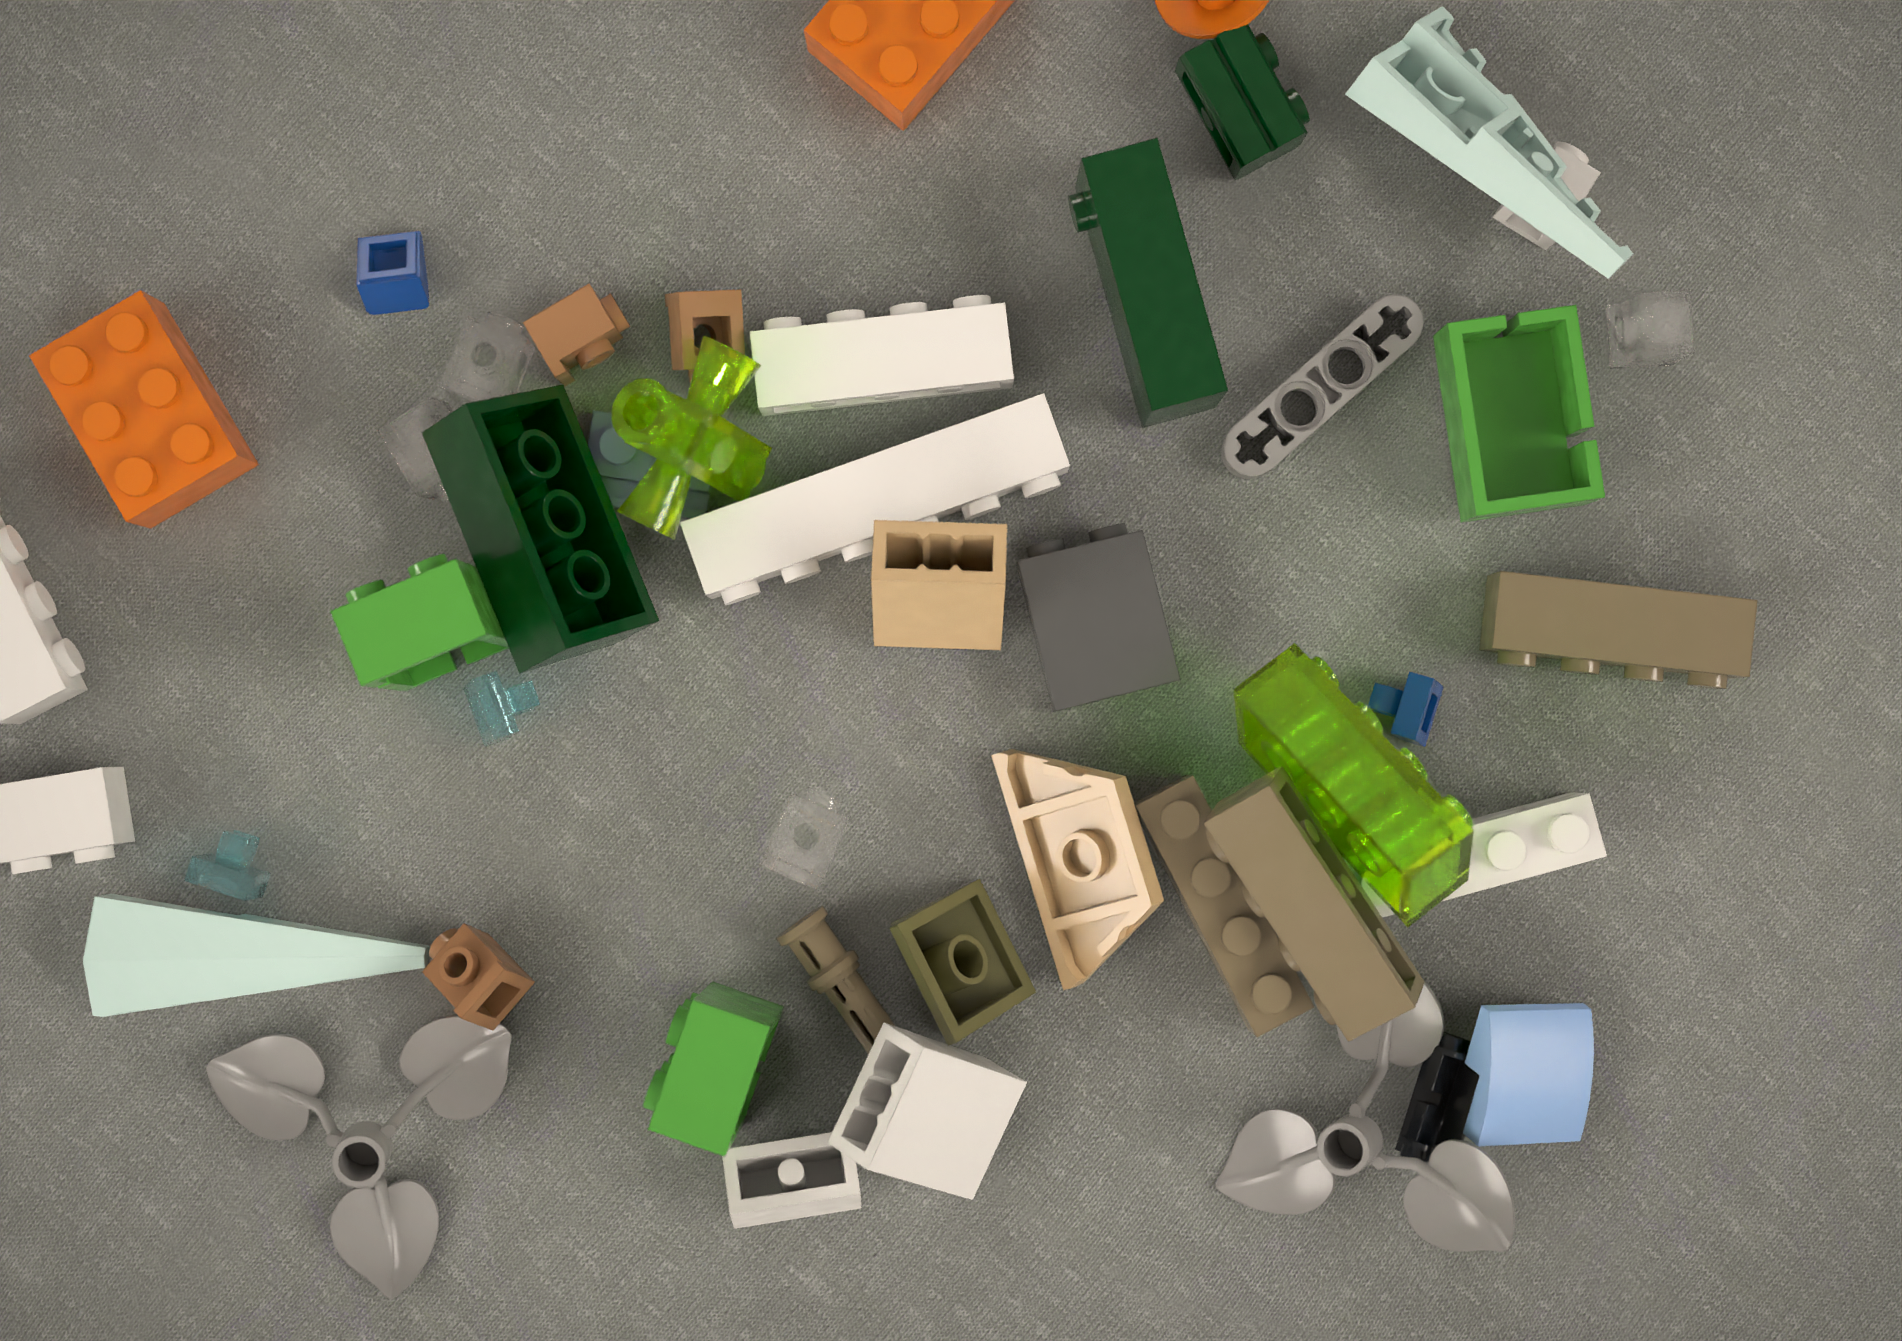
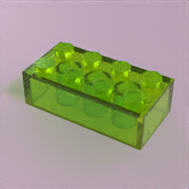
M1294 643L1233 689L1238 744L1266 774L1283 766L1341 856L1408 928L1468 881L1474 830L1472 829L1474 826L1473 820L1465 807L1451 795H1446L1443 798L1426 781L1428 775L1424 766L1410 750L1404 747L1397 750L1382 734L1383 727L1379 719L1366 704L1361 701L1353 704L1341 692L1337 676L1323 659L1318 656L1310 659Z

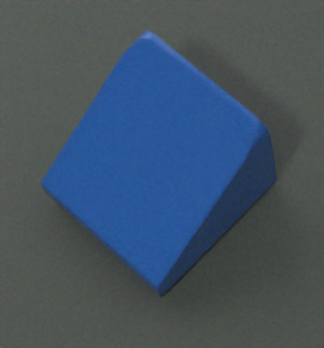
M421 231L358 238L356 286L365 309L369 314L379 315L428 308L429 289Z

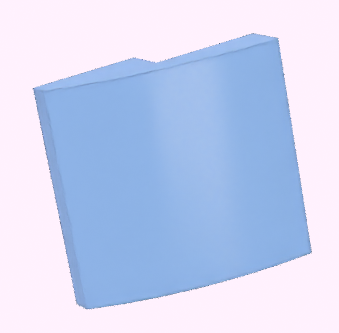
M1584 1003L1481 1005L1465 1059V1064L1479 1075L1463 1134L1478 1147L1580 1141L1587 1117L1593 1078L1594 1036L1591 1008Z

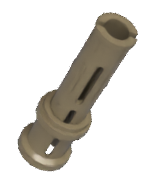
M820 906L777 936L776 940L780 946L790 947L810 976L807 982L808 986L812 991L816 990L818 994L825 992L869 1055L883 1022L893 1026L895 1024L856 970L860 966L857 961L859 959L858 955L854 950L846 951L825 921L828 912L824 906Z

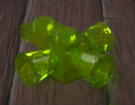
M703 336L686 399L667 391L661 383L650 378L636 379L621 389L612 406L611 420L613 428L625 440L624 443L652 457L656 461L618 508L617 512L675 540L692 477L738 502L748 498L751 490L763 478L766 460L772 447L722 416L761 367L759 363L731 347Z

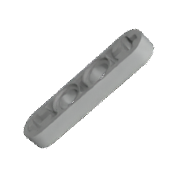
M1398 294L1386 295L1372 304L1233 426L1223 439L1221 446L1222 462L1227 470L1238 478L1250 480L1260 478L1273 469L1415 344L1421 336L1424 325L1423 315L1418 305L1410 298ZM1384 311L1390 317L1400 312L1407 320L1401 327L1406 338L1402 340L1398 335L1393 334L1385 339L1374 350L1384 356V360L1379 363L1370 346L1354 336L1353 333L1356 330H1361L1366 341L1384 323L1379 312ZM1345 349L1358 355L1363 368L1358 381L1343 384L1332 378L1328 370V361L1331 354L1337 350ZM1301 391L1312 398L1316 411L1310 423L1297 426L1290 424L1284 419L1280 405L1282 398L1287 393ZM1263 412H1266L1274 429L1289 438L1290 442L1286 446H1282L1278 435H1276L1260 451L1262 458L1265 460L1263 464L1259 465L1253 459L1242 464L1235 456L1241 448L1236 438L1243 435L1250 441L1257 437L1268 426L1267 423L1258 419Z

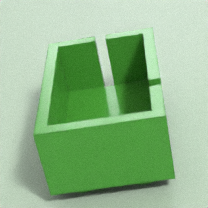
M1576 305L1517 313L1507 322L1506 315L1450 322L1433 335L1461 523L1583 506L1605 498L1597 439L1583 441L1569 449L1567 447L1566 438L1575 437L1595 427ZM1501 332L1503 333V337L1494 338Z
M446 554L436 555L413 564L408 568L411 578L386 587L384 580H377L352 589L345 594L348 604L330 611L360 686L408 691L458 670L451 654V650L458 647L461 648L468 665L509 649L476 566L459 559L448 561Z
M713 981L701 993L693 992L690 999L686 998L683 1006L679 1005L674 1014L665 1041L666 1044L676 1047L675 1052L671 1053L668 1061L663 1062L660 1070L656 1069L644 1100L643 1108L654 1111L647 1130L725 1157L743 1126L761 1072L756 1071L759 1060L763 1062L766 1060L784 1006Z

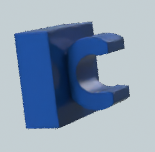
M1409 672L1404 691L1375 683L1368 708L1374 709L1373 711L1395 718L1391 734L1402 741L1425 747L1444 687L1434 678Z

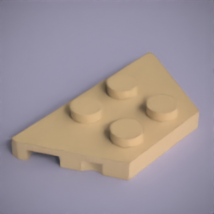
M1014 749L991 755L1060 982L1063 991L1083 984L1164 902L1162 891L1126 776Z

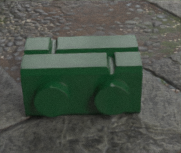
M1248 24L1240 28L1224 31L1214 39L1207 40L1183 53L1179 57L1175 68L1176 75L1234 180L1250 174L1263 167L1266 163L1272 162L1300 146L1308 133L1304 125L1310 121L1307 108L1301 96L1294 88L1285 91L1274 72V69L1279 67V60L1270 40L1264 33L1254 36Z

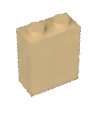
M874 520L871 571L874 646L1001 650L1006 586L1007 524Z

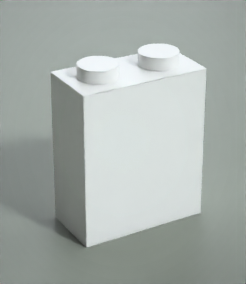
M883 1022L828 1143L869 1171L973 1200L1027 1082L985 1057L951 1045L948 1046L945 1043Z

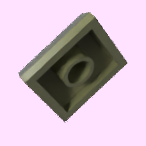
M980 878L891 922L889 929L948 1046L962 1040L1036 993Z

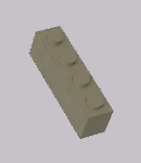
M1499 571L1487 575L1479 651L1497 652V664L1536 668V659L1541 657L1561 660L1560 671L1599 675L1600 664L1624 667L1623 678L1663 682L1665 671L1688 674V686L1727 689L1728 679L1750 677L1758 600Z
M1283 766L1276 768L1217 802L1204 821V825L1207 828L1206 836L1214 854L1222 862H1229L1243 882V894L1252 911L1259 917L1265 916L1278 935L1279 949L1287 964L1295 971L1301 970L1314 989V1000L1322 1017L1330 1025L1337 1024L1349 1042L1414 1009L1424 986V980Z
M1185 775L1135 801L1134 804L1141 826L1248 1030L1256 1037H1259L1314 1008L1298 974L1287 964L1282 956L1278 945V936L1265 916L1259 917L1248 905L1242 890L1243 882L1229 862H1222L1212 851L1206 836L1207 828L1204 825V821L1212 810L1194 776Z

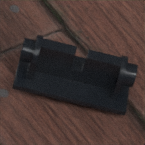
M1443 1031L1439 1046H1436L1431 1056L1422 1062L1395 1150L1400 1151V1156L1415 1157L1428 1162L1433 1150L1443 1141L1450 1139L1464 1141L1465 1135L1463 1131L1479 1079V1075L1465 1064L1471 1041Z

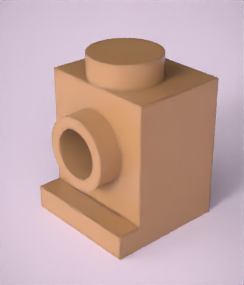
M590 284L585 285L523 322L554 377L564 387L576 381L570 372L571 368L579 364L582 370L589 369L609 358L615 352L612 344L623 339L621 332L631 327L612 294L600 299Z
M741 289L686 291L665 294V307H668L672 370H688L689 382L727 381L726 368L746 367ZM698 325L704 326L710 333V343L704 349H699L694 345L693 330Z
M465 923L459 929L453 928L443 932L434 940L429 949V955L432 960L422 971L455 1007L453 1011L461 1019L492 1031L535 983L490 934Z

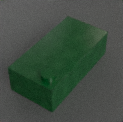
M1158 137L1081 158L1075 186L1077 193L1068 195L1069 208L1077 233L1087 230L1142 428L1214 409L1227 393L1228 387Z
M563 384L465 403L422 432L519 674L612 646L659 621Z

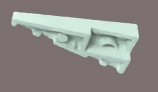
M1443 6L1416 21L1400 42L1371 59L1345 95L1606 278L1609 279L1633 255L1628 246L1619 247L1596 225L1594 221L1601 210L1591 197L1578 201L1561 179L1567 167L1514 96L1501 93L1482 75L1481 70L1486 63L1485 58L1477 48L1469 49L1466 52L1463 50L1449 31L1454 18Z
M117 894L94 896L83 965L92 1015L106 1017L421 969L428 965L429 949L431 946L249 914L233 915Z

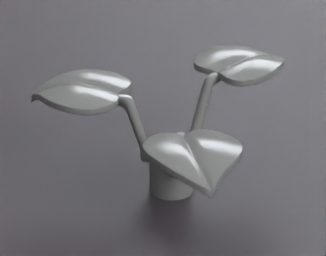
M1424 983L1414 1009L1349 1042L1337 1026L1339 1040L1344 1051L1349 1056L1359 1060L1377 1059L1375 1069L1357 1101L1350 1106L1349 1115L1340 1118L1326 1127L1318 1138L1314 1125L1297 1112L1277 1108L1259 1113L1250 1119L1238 1134L1229 1159L1216 1183V1188L1220 1192L1250 1208L1274 1214L1298 1215L1310 1212L1326 1202L1334 1191L1336 1184L1335 1175L1352 1176L1370 1164L1377 1170H1383L1384 1168L1409 1169L1418 1172L1419 1175L1414 1177L1405 1188L1403 1197L1404 1210L1408 1223L1415 1233L1426 1242L1438 1248L1455 1252L1483 1250L1505 1252L1512 1245L1515 1233V1205L1510 1186L1497 1162L1486 1151L1467 1141L1450 1139L1436 1146L1429 1158L1428 1164L1415 1157L1385 1155L1382 1152L1383 1136L1380 1128L1371 1118L1365 1116L1370 1101L1387 1073L1389 1061L1401 1067L1419 1065L1431 1056L1434 1048L1439 1046L1442 1040L1444 1017L1441 1005L1434 992L1426 983Z
M458 1015L445 1016L426 1023L410 1036L399 1057L401 1072L410 1082L418 1087L409 1094L383 1126L375 1122L361 1121L348 1127L345 1132L339 1131L327 1105L322 1100L315 1098L323 1087L326 1078L322 1059L310 1044L296 1036L288 1034L260 1036L213 1058L208 1063L206 1070L211 1086L225 1109L243 1127L257 1136L278 1141L294 1139L301 1135L308 1125L310 1109L317 1113L327 1134L326 1143L335 1148L332 1156L334 1174L345 1185L355 1187L342 1196L331 1215L330 1235L334 1247L351 1268L372 1282L385 1297L394 1299L414 1281L426 1264L438 1234L439 1210L432 1193L423 1183L417 1180L403 1179L387 1186L386 1178L382 1174L392 1153L391 1137L418 1102L425 1096L432 1110L447 1119L469 1120L489 1110L502 1094L507 1081L512 1033L502 1023H499L492 1031L463 1020Z

